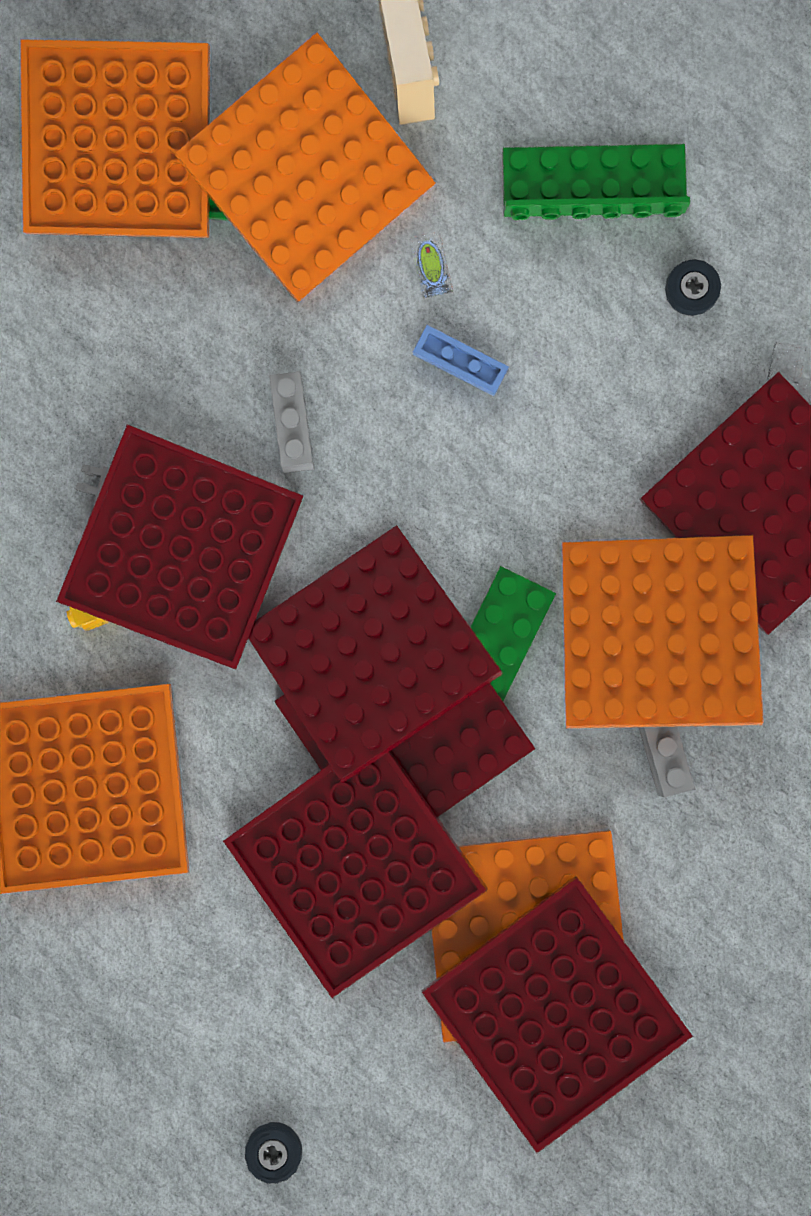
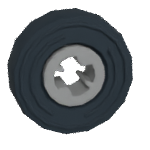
M696 259L683 261L674 267L666 280L665 286L667 301L672 308L681 314L690 316L703 314L711 309L720 297L721 291L720 277L715 268L705 261ZM691 281H694L696 287H700L696 294H692L691 289L686 288Z
M269 1122L259 1126L250 1135L245 1146V1161L248 1170L256 1179L264 1183L277 1184L288 1180L297 1171L302 1159V1145L299 1136L291 1127L283 1123ZM271 1145L275 1146L276 1151L282 1152V1154L279 1153L277 1160H272V1156L265 1153V1151H269Z

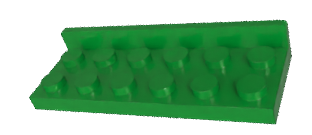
M685 144L503 147L504 217H511L513 220H526L529 216H542L546 220L557 219L560 216L586 219L590 215H603L604 218L613 219L628 214H633L636 218H646L652 214L678 217L685 213L690 205V197L687 196Z

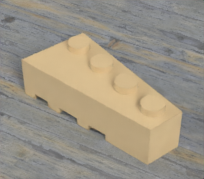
M379 0L389 67L392 72L394 96L398 106L399 125L435 119L434 86H439L437 66L431 67L430 61L434 60L432 41L426 42L425 36H429L427 17H421L420 12L424 11L423 0Z

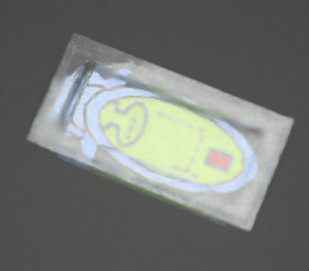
M440 231L410 237L423 299L453 292Z

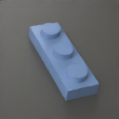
M428 325L413 350L414 356L492 396H495L509 369V366Z

